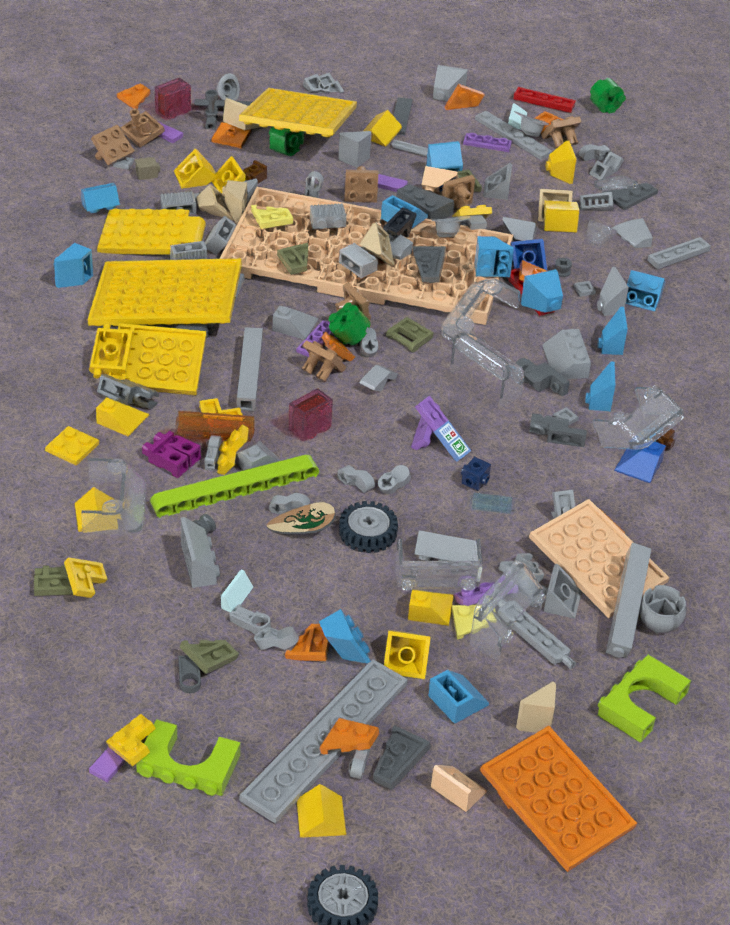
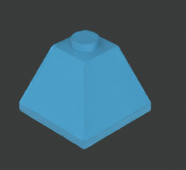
M556 269L524 277L521 298L522 306L545 313L561 309L563 293Z
M624 307L618 309L602 330L601 338H598L597 346L601 348L602 354L623 355L628 330Z
M611 361L591 384L589 393H586L585 403L589 404V410L611 412L616 385L615 362Z

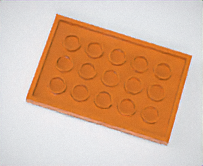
M550 726L538 731L483 764L480 768V772L567 872L633 830L637 825V822Z

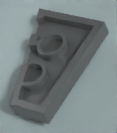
M648 183L603 191L602 193L612 192L613 203L623 210H627L656 195L658 189Z
M413 246V255L422 282H440L446 246Z
M394 725L392 735L386 743L385 752L380 757L373 774L374 782L393 790L431 748L430 742Z

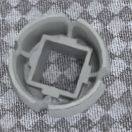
M657 585L653 590L649 588L642 596L639 615L647 628L656 634L668 633L677 629L683 623L687 610L684 596L680 597V592L675 588Z

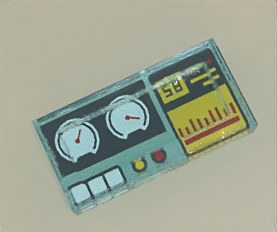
M481 493L473 494L472 510L511 514L512 497Z

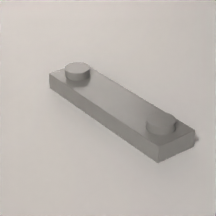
M699 237L650 254L647 261L656 269H660L708 252L711 245Z

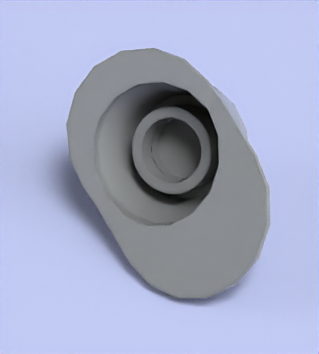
M514 111L521 116V129L527 135L538 137L544 125H549L545 121L530 118Z
M458 216L431 220L435 221L439 237H453L459 232L461 221L468 220L471 217Z

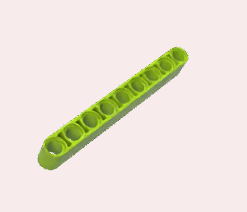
M302 455L158 492L150 498V503L157 517L161 518V516L174 515L183 510H193L199 508L198 506L212 505L217 503V501H227L240 495L246 496L259 490L265 491L272 489L271 487L288 485L290 482L307 480V478L313 476L317 477L319 468L310 455Z

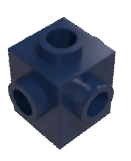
M474 456L461 470L462 484L479 491L490 479L491 464Z

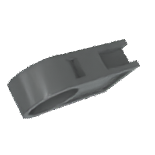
M188 655L178 656L180 689L185 693H195L201 687L200 668ZM194 679L198 683L194 686H186L183 684V681Z

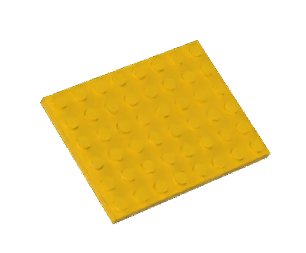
M267 88L239 114V121H243L247 125L255 123L261 127L274 126L278 130L287 128L292 132L306 131V134L310 135L318 133L323 137H331L356 109L357 101Z
M242 259L105 261L87 319L88 326H102L105 323L113 326H119V323L133 325L230 323Z

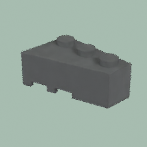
M410 184L397 189L396 197L422 210L428 215L427 219H446L453 215L454 200Z

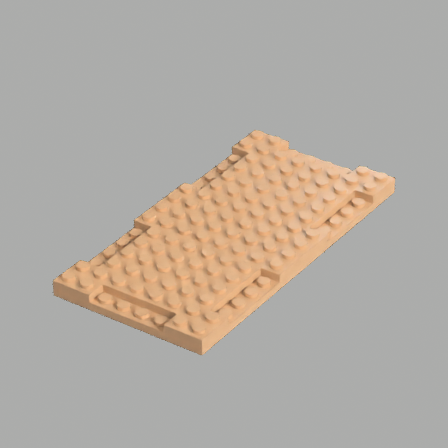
M256 187L220 259L241 258L242 267L240 274H244V278L251 279L253 274L294 283H302L309 286H317V292L340 297H344L343 285L349 282L371 303L384 305L386 300L450 312L453 319L486 325L500 277L476 276L474 263L477 236L496 237L510 245V242L513 241V235L485 229L470 230L469 226L460 225L459 232L455 236L439 237L435 221L426 218L412 228L409 236L405 238L413 242V246H446L440 282H422L413 250L412 254L401 260L393 258V266L378 259L377 271L360 279L355 273L353 274L351 270L339 263V251L353 243L363 247L360 243L373 223L376 222L383 228L387 221L381 219V210L342 203L346 212V227L312 229L310 221L311 205L341 204L342 202ZM251 205H257V209L266 210L267 206L287 208L293 217V224L261 229L251 212ZM308 243L307 271L291 275L277 256V250Z

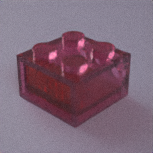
M180 77L154 87L155 112L163 119L168 120L191 111V85Z
M317 388L290 402L288 430L302 442L307 439H313L316 434L322 431L329 430L332 426L333 399Z

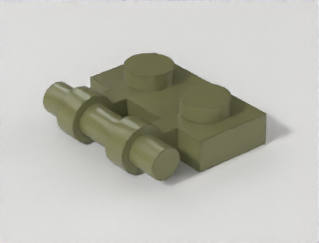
M46 565L43 568H35L34 596L73 594L65 565H62V567H49V565Z

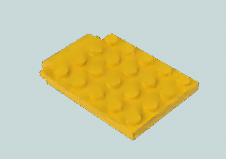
M110 209L97 251L110 254L170 255V245L202 241L206 222L201 217L189 216L190 210Z
M107 323L103 325V328H97L89 371L93 374L94 378L99 379L101 374H107L119 380H130L157 392L197 395L207 336L206 331L119 323L118 329H110L111 325Z

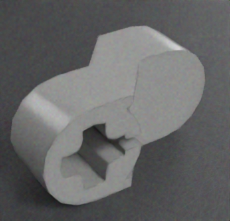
M589 144L580 149L579 155L584 161L592 159L604 161L611 150L605 145L596 146Z
M367 327L365 331L367 334L359 341L363 356L373 357L378 350V341L375 330Z
M347 465L337 472L338 478L345 485H356L363 493L375 487L373 477L366 470H355L352 466Z
M398 465L391 472L384 473L378 480L380 491L384 494H393L398 488L408 484L411 480L409 469L407 466Z
M293 493L287 497L276 495L272 498L269 510L272 513L281 515L293 509L309 505L310 499L300 493Z
M291 626L281 630L266 627L255 634L254 640L261 650L272 646L285 650L295 645L299 637Z

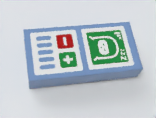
M449 421L434 431L454 460L459 461L471 451Z

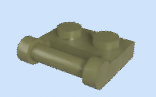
M406 317L389 328L386 332V337L389 339L393 338L414 353L419 347L433 339L434 332ZM398 333L403 334L404 336H406V337H408L409 339L413 340V342H411L410 340L406 339L405 337L401 336V335L398 334Z

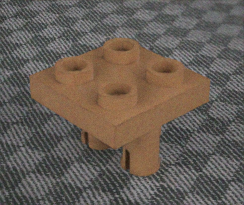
M136 108L131 109L129 112L132 120L121 127L122 132L140 148L165 132L164 127L148 112L145 111L140 114Z
M570 116L565 120H553L545 128L546 130L541 136L543 139L552 138L555 148L564 143L562 135H566L571 145L578 144L579 142L574 130L580 125L581 119L580 117L574 118Z
M118 125L104 130L91 138L98 150L95 158L97 160L104 159L108 166L135 152Z
M359 166L357 170L346 169L345 202L377 203L379 172L376 170H366L364 166Z
M470 175L444 182L442 196L454 200V208L457 209L472 204L475 185L474 176Z
M349 282L344 284V300L335 304L336 310H340L346 303L350 302L356 305L370 320L368 299L363 297L358 289Z
M307 340L305 341L303 347L309 353V357L301 368L303 371L312 374L317 363L320 361L324 364L318 374H316V377L325 382L333 369L340 372L345 371L346 366L342 363L343 359L338 357L335 351L329 348L327 350L323 349V346L316 341L312 343Z

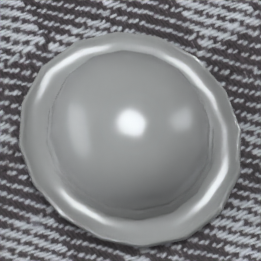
M231 73L225 74L217 83L216 91L221 100L228 98L236 101L239 97V82L236 76Z

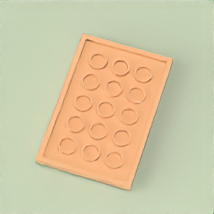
M588 499L530 532L529 538L554 564H558L574 580L576 586L608 618H611L614 615L626 553L633 541ZM649 559L642 596L649 588L653 590L655 586L664 585L669 580V577L651 559Z

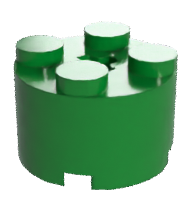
M611 78L598 80L590 89V101L602 113H615L626 100L623 89Z
M271 127L269 130L271 150L290 157L300 151L298 148L300 144L303 145L304 131L292 132L287 128L278 130L275 127Z
M350 302L346 303L336 313H332L328 318L330 321V331L344 345L347 343L354 345L361 341L367 334L365 332L367 327L370 329L371 325L370 320L361 310Z

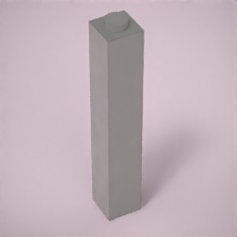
M245 327L237 393V408H240L242 411H256L263 328Z
M633 542L626 553L606 653L616 658H627L632 649L651 554V548Z

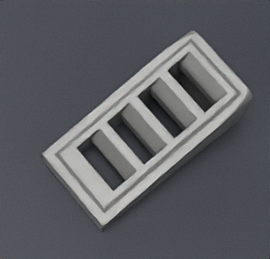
M612 192L580 195L581 210L614 211ZM585 200H588L589 206H586Z

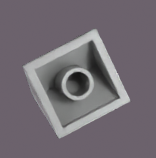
M371 131L340 133L338 159L356 168L370 158Z
M508 163L485 179L483 197L508 200L512 171L511 163Z
M555 564L544 612L575 619L582 591L558 564Z

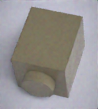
M154 157L135 159V172L138 179L158 178L160 165L156 163Z

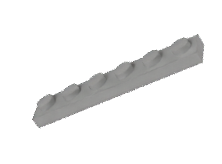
M488 111L475 116V120L507 140H511L512 143L540 160L552 153V150Z

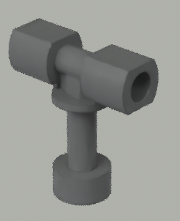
M207 90L205 92V99L209 101V106L205 111L207 115L205 128L210 129V125H212V129L216 130L218 108L215 106V101L218 99V92L216 90Z

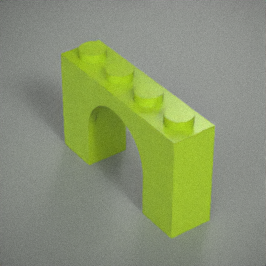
M648 654L643 660H638L634 669L631 672L628 671L622 681L612 687L607 696H603L598 703V716L641 743L653 730L656 717L635 705L629 698V695L637 690H650L677 705L688 693L691 680Z
M156 719L154 723L156 729L148 735L144 743L150 753L136 763L137 772L147 778L151 776L159 778L168 784L174 782L183 785L186 789L192 790L195 788L211 796L215 794L222 796L240 757V742L219 737L210 757L206 761L197 765H182L175 762L169 755L177 740V725Z

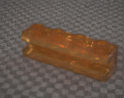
M178 411L175 435L183 438L210 439L211 435L221 436L222 440L227 441L234 430H238L241 425L249 428L247 441H251L254 436V416Z

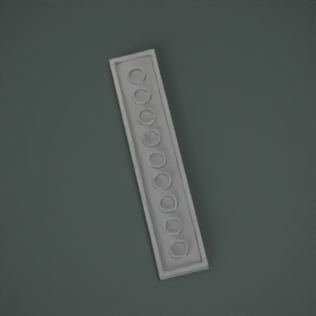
M372 659L239 795V801L276 824L297 802L299 797L343 753L341 749L328 750V754L325 755L321 754L320 751L321 744L337 720L341 718L370 725L407 686L408 679Z

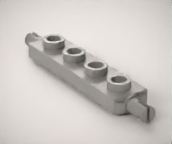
M498 595L492 599V602L499 607L497 616L555 665L563 662L569 669L575 667L576 662L569 657L570 649L514 601L505 602Z

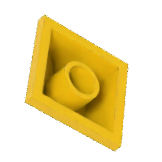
M565 141L549 154L545 167L551 176L573 184L577 158L570 141Z
M196 148L173 170L182 189L208 185L217 176L213 166Z
M107 397L96 407L97 424L129 436L149 416L146 412Z
M412 589L408 620L449 626L453 595Z
M389 630L384 666L401 676L425 679L431 637Z

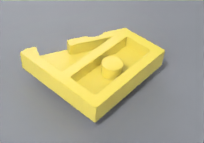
M251 205V212L261 229L293 224V217L287 208L267 206L266 210L257 209V205Z
M493 604L452 605L457 639H461L466 634L475 633L483 627L496 623Z

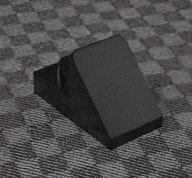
M402 207L383 226V229L389 235L396 238L400 235L408 237L417 214Z

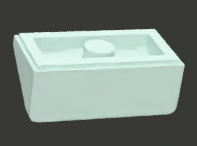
M513 103L508 124L516 129H521V116L514 111L526 116L527 112Z
M244 570L238 572L221 595V609L228 612L236 611L235 607L241 604L252 590L253 585Z

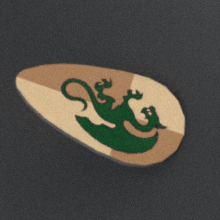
M313 503L275 517L268 522L267 528L280 534L316 533L329 527L334 521L336 513L334 507L328 503Z

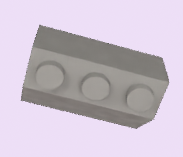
M579 329L561 330L542 345L548 365L566 379L589 377L591 362Z
M182 517L181 546L192 588L217 584V577H220L219 566L214 564L216 562L215 552L210 550L212 548L211 537H207L203 527Z
M419 530L415 554L419 555L421 560L430 561L432 557L438 558V563L450 565V562L454 561L459 562V567L470 568V565H475L480 542Z

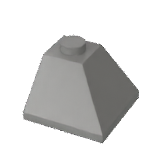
M438 65L433 99L448 101L458 84L466 86L468 69Z
M503 217L504 226L513 235L515 241L534 240L537 232L536 223Z
M612 267L597 302V308L599 311H602L604 316L615 315L620 307L625 309L628 286L616 267Z
M279 306L273 314L272 331L305 340L318 321V318L288 307Z
M261 441L237 451L235 463L243 471L281 461Z

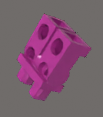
M168 431L166 434L158 432L153 438L154 444L146 442L142 445V454L148 457L150 463L168 470L176 478L182 476L189 467L191 468L201 459L200 445L181 436L174 435L172 431Z

